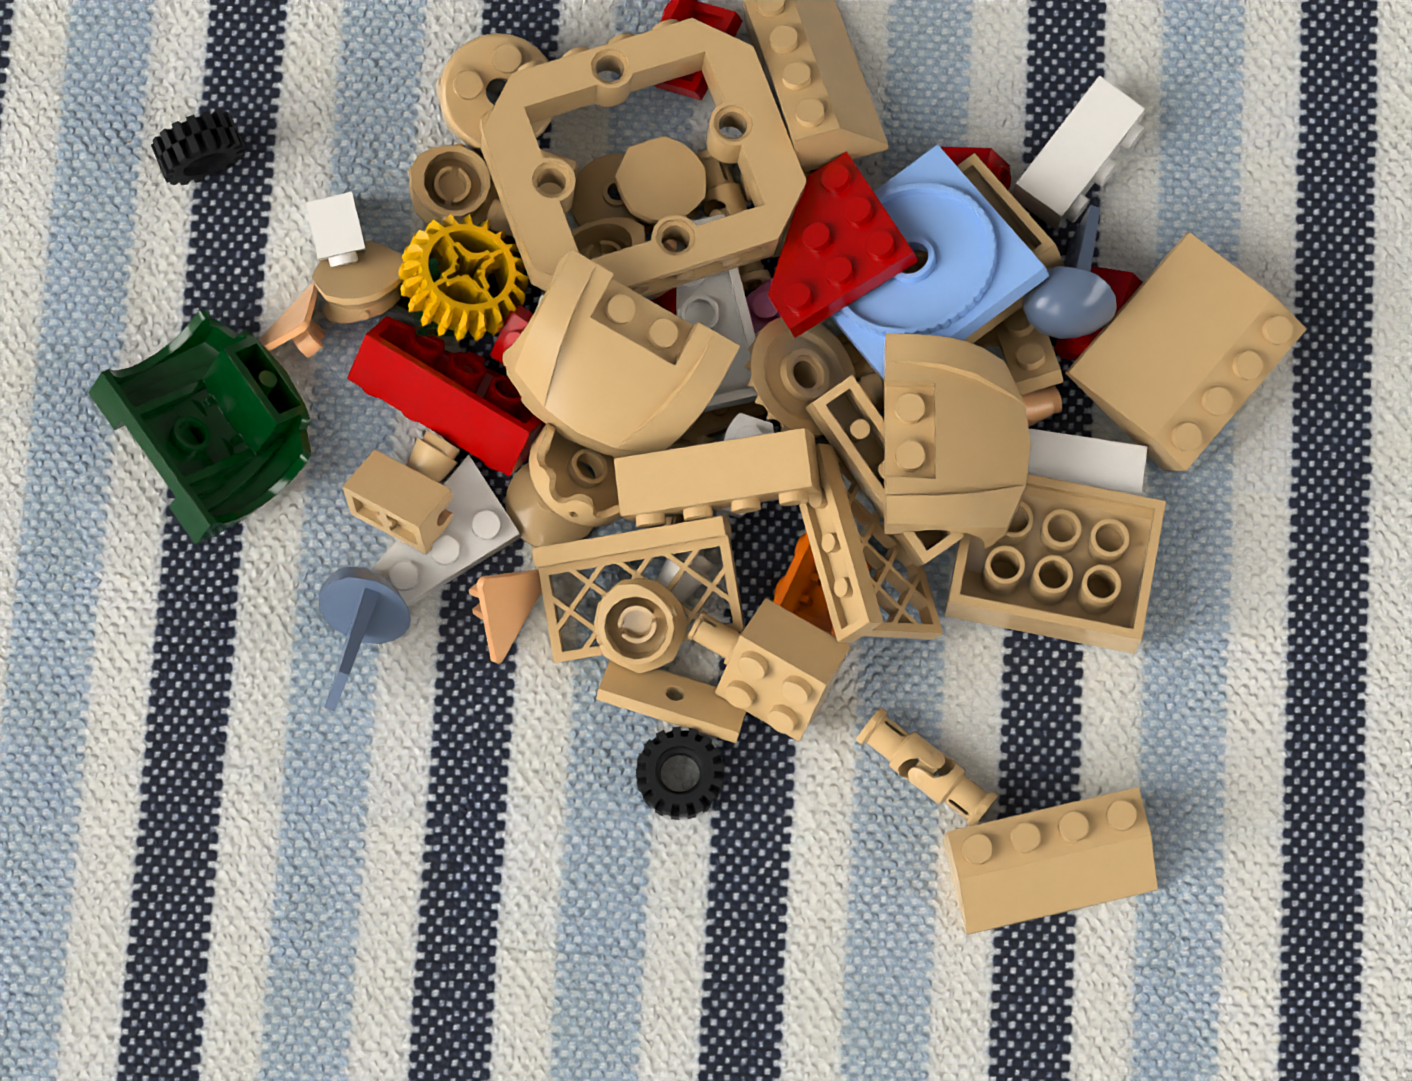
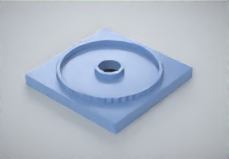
M937 144L874 191L913 251L922 250L928 253L926 264L922 269L914 273L900 272L830 317L884 381V341L886 333L936 335L965 340L1047 279L1049 274L1042 262Z

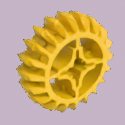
M450 214L444 219L442 225L433 219L432 222L427 224L425 231L419 230L413 235L411 244L406 246L403 252V263L399 268L398 275L399 279L403 280L400 288L401 296L411 298L408 304L409 313L423 312L421 318L422 327L433 321L439 325L437 328L438 336L444 335L447 329L454 330L458 342L464 339L467 331H469L477 342L483 338L486 331L493 336L500 332L510 310L516 311V306L519 304L523 306L526 299L524 292L529 285V277L524 275L526 268L523 260L516 258L519 252L517 244L504 243L506 238L505 229L494 234L489 231V219L482 222L480 226L473 225L471 215L469 214L463 218L461 224H458ZM434 257L440 264L438 270L441 273L439 280L433 282L428 262ZM492 273L498 284V296L494 299L488 292L490 286L486 281Z

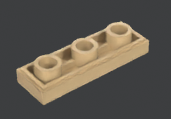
M611 660L608 662L596 700L660 719L667 723L688 729H696L698 732L733 743L737 742L747 713L745 710L733 706L727 700L715 694L717 689L715 686L658 668L639 674Z

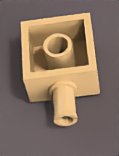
M767 598L764 599L750 622L740 633L707 615L705 611H702L687 637L689 640H694L725 658L724 664L727 666L715 694L798 742L824 704L851 648L846 643H838L837 639Z

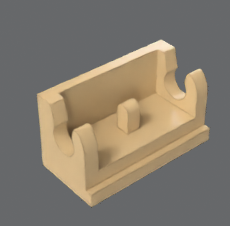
M375 449L342 486L351 515L426 555L432 549V544L447 528L454 515L445 509L453 498L451 489Z

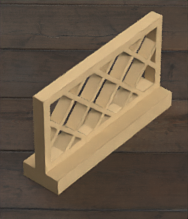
M818 443L816 451L822 493L808 495L809 502L800 504L799 507L837 642L853 643L863 636L936 639L943 634L924 566L915 567L894 535L884 534V526L879 522L881 516L874 508L871 514L855 498L858 491L866 498L867 496L839 456L835 454L833 445ZM841 473L852 483L848 491L845 489ZM854 518L864 526L861 534L857 531ZM871 535L888 550L885 557L868 543ZM895 558L906 567L909 576L908 581L892 566ZM866 561L877 571L873 579L870 577ZM884 578L901 594L897 602L880 587ZM908 602L919 611L922 624H919L905 611ZM879 606L890 615L886 622H883Z
M729 515L531 548L535 568L538 567L554 663L603 655L599 645L592 646L596 641L594 623L576 611V609L591 588L602 596L608 592L597 584L596 580L605 567L612 564L619 565L633 575L631 579L650 580L643 575V572L654 557L665 556L680 567L667 586V589L671 592L685 572L708 587L693 610L679 601L684 613L688 615L686 630L693 620L696 621L700 616L698 613L713 592L730 603L733 623L725 625L737 632L744 630L745 621L730 539L732 532ZM720 546L723 568L714 581L711 582L690 567L701 549ZM692 551L685 562L674 555L676 553ZM644 559L637 570L626 563ZM597 567L590 578L579 571ZM570 572L585 583L570 606L555 595L552 581L553 574ZM724 576L728 593L718 587ZM557 606L566 611L560 621ZM573 616L591 629L593 634L583 648L564 651L561 630L570 617ZM690 630L685 631L683 641H689L687 637Z

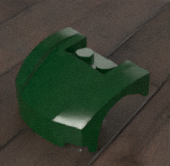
M207 310L198 311L173 341L144 361L129 368L102 371L88 392L114 430L123 426L127 427L173 492L175 499L169 508L195 545L233 527L261 508L298 475L311 457L307 433L310 417L305 403L286 370L264 345L247 330H243L238 334L217 319H211L210 312Z

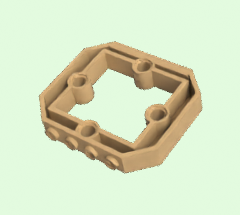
M694 18L680 22L677 19H668L656 24L650 31L637 35L622 33L611 38L605 45L592 49L586 46L576 47L567 51L562 58L546 63L541 60L531 61L520 66L516 72L511 73L482 128L481 150L531 285L547 291L561 257L571 249L578 253L579 251L565 217L571 209L574 200L575 173L571 166L562 159L554 157L543 158L530 123L594 103L603 107H614L623 103L630 92L701 70L716 106L711 113L706 135L707 149L720 162L728 164L738 163L755 207L697 226L685 216L668 215L660 219L654 226L650 241L590 260L613 272L612 279L646 297L775 255L804 193L807 181L754 46ZM609 70L617 73L620 78L609 82L601 79L598 73ZM731 126L737 128L742 133V136L729 138L723 135L720 129ZM551 182L559 185L562 191L555 195H549L542 192L539 187L544 183ZM674 239L683 243L686 249L681 252H671L664 248L662 243Z

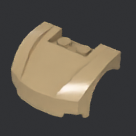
M571 249L561 257L549 287L529 323L512 346L503 353V365L506 366L507 376L522 396V403L531 413L545 424L549 423L556 428L555 431L567 440L599 453L619 458L667 450L688 433L709 404L740 345L700 322L694 325L690 324L612 279L613 272Z
M886 333L884 341V534L924 530L963 532L979 537L984 542V549L1005 536L1018 511L1027 481L1031 442L1026 408L1006 362L999 357L967 341L936 335Z

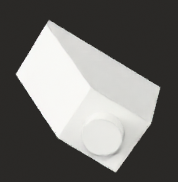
M347 192L305 202L318 260L329 259L330 267L357 262V253L366 251L353 193Z

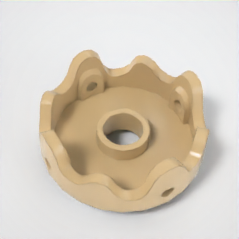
M492 33L482 35L463 44L451 55L444 65L436 85V93L447 128L472 149L482 153V128L494 107L486 96V88L489 82L494 79L507 82L511 73L516 72L525 63L535 60H541L546 63L549 62L548 59L533 44L511 34ZM553 116L530 123L536 138L545 131Z
M547 423L537 434L531 445L529 455L530 476L535 489L543 501L555 513L568 521L582 526L599 527L610 525L622 519L623 517L620 516L614 458L619 457L605 455L567 440L555 431L556 428ZM577 461L589 464L595 472L596 479H589L583 476L577 468Z

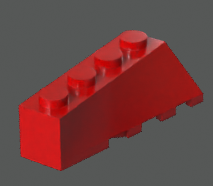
M384 317L365 334L347 379L361 387L366 394L379 398L398 409L409 420L421 423L441 435L451 445L461 447L481 459L489 468L500 471L510 477L527 460L530 455L531 445L537 434L546 424L533 415L522 403V396L509 377L484 366L486 358L470 351L468 353L449 352L444 349V340L391 317Z

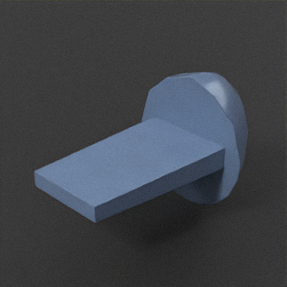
M1089 206L1071 238L1064 262L1065 266L1047 269L1049 277L1023 296L1022 307L1028 323L1041 334L1058 339L1082 337L1094 333L1107 325L1115 315L1117 309L1115 294L1109 284L1091 272L1100 208L1096 206Z
M343 567L332 572L322 584L318 594L319 610L330 627L346 636L324 708L334 712L350 675L361 642L382 644L395 641L404 635L410 627L411 617L409 609L397 588L383 575L366 567Z

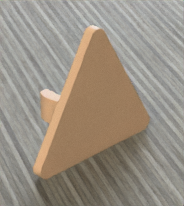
M311 283L259 338V341L268 351L290 339H293L297 348L308 358L323 347L321 340L326 334L319 325L311 321L319 292L314 283Z
M538 569L482 576L469 589V594L480 600V603L472 611L475 616L484 621L492 662L497 664L503 662L542 592Z

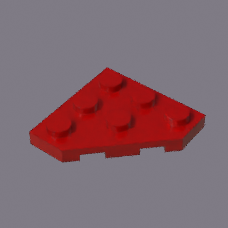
M847 152L806 177L805 190L795 209L768 292V297L794 338L918 262L914 251Z

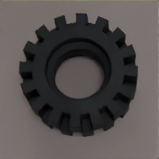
M215 110L212 114L210 111H205L199 117H195L193 114L186 117L187 121L182 123L177 121L171 124L172 129H163L160 132V136L155 137L153 144H151L165 181L167 183L170 182L171 185H176L179 182L181 185H188L191 180L197 183L203 181L205 176L209 175L210 178L218 175L217 171H226L231 167L230 163H237L241 159L240 156L245 153L244 144L232 116L227 111L223 113L222 110Z
M672 727V731L666 733L662 730L656 733V738L652 741L649 739L644 744L642 753H639L636 768L637 787L643 796V801L648 807L652 806L655 809V813L661 816L663 814L669 815L674 820H679V817L695 818L697 813L701 811L705 813L709 810L714 800L717 801L724 781V763H722L721 753L718 747H714L712 740L706 734L703 737L698 734L696 729L689 728V731L681 730V727ZM678 755L691 758L697 764L700 773L697 783L691 789L682 792L669 789L661 778L663 764L669 758Z

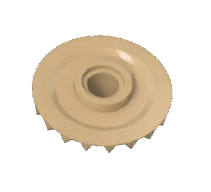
M781 317L777 318L755 334V341L747 349L751 354L749 361L744 366L751 371V379L747 386L755 388L758 395L755 404L764 405L768 411L767 419H775L780 422L781 431L805 428L814 434L815 438L820 437L823 433L805 407L849 376L853 375L856 379L852 361L839 339L820 323L794 338Z

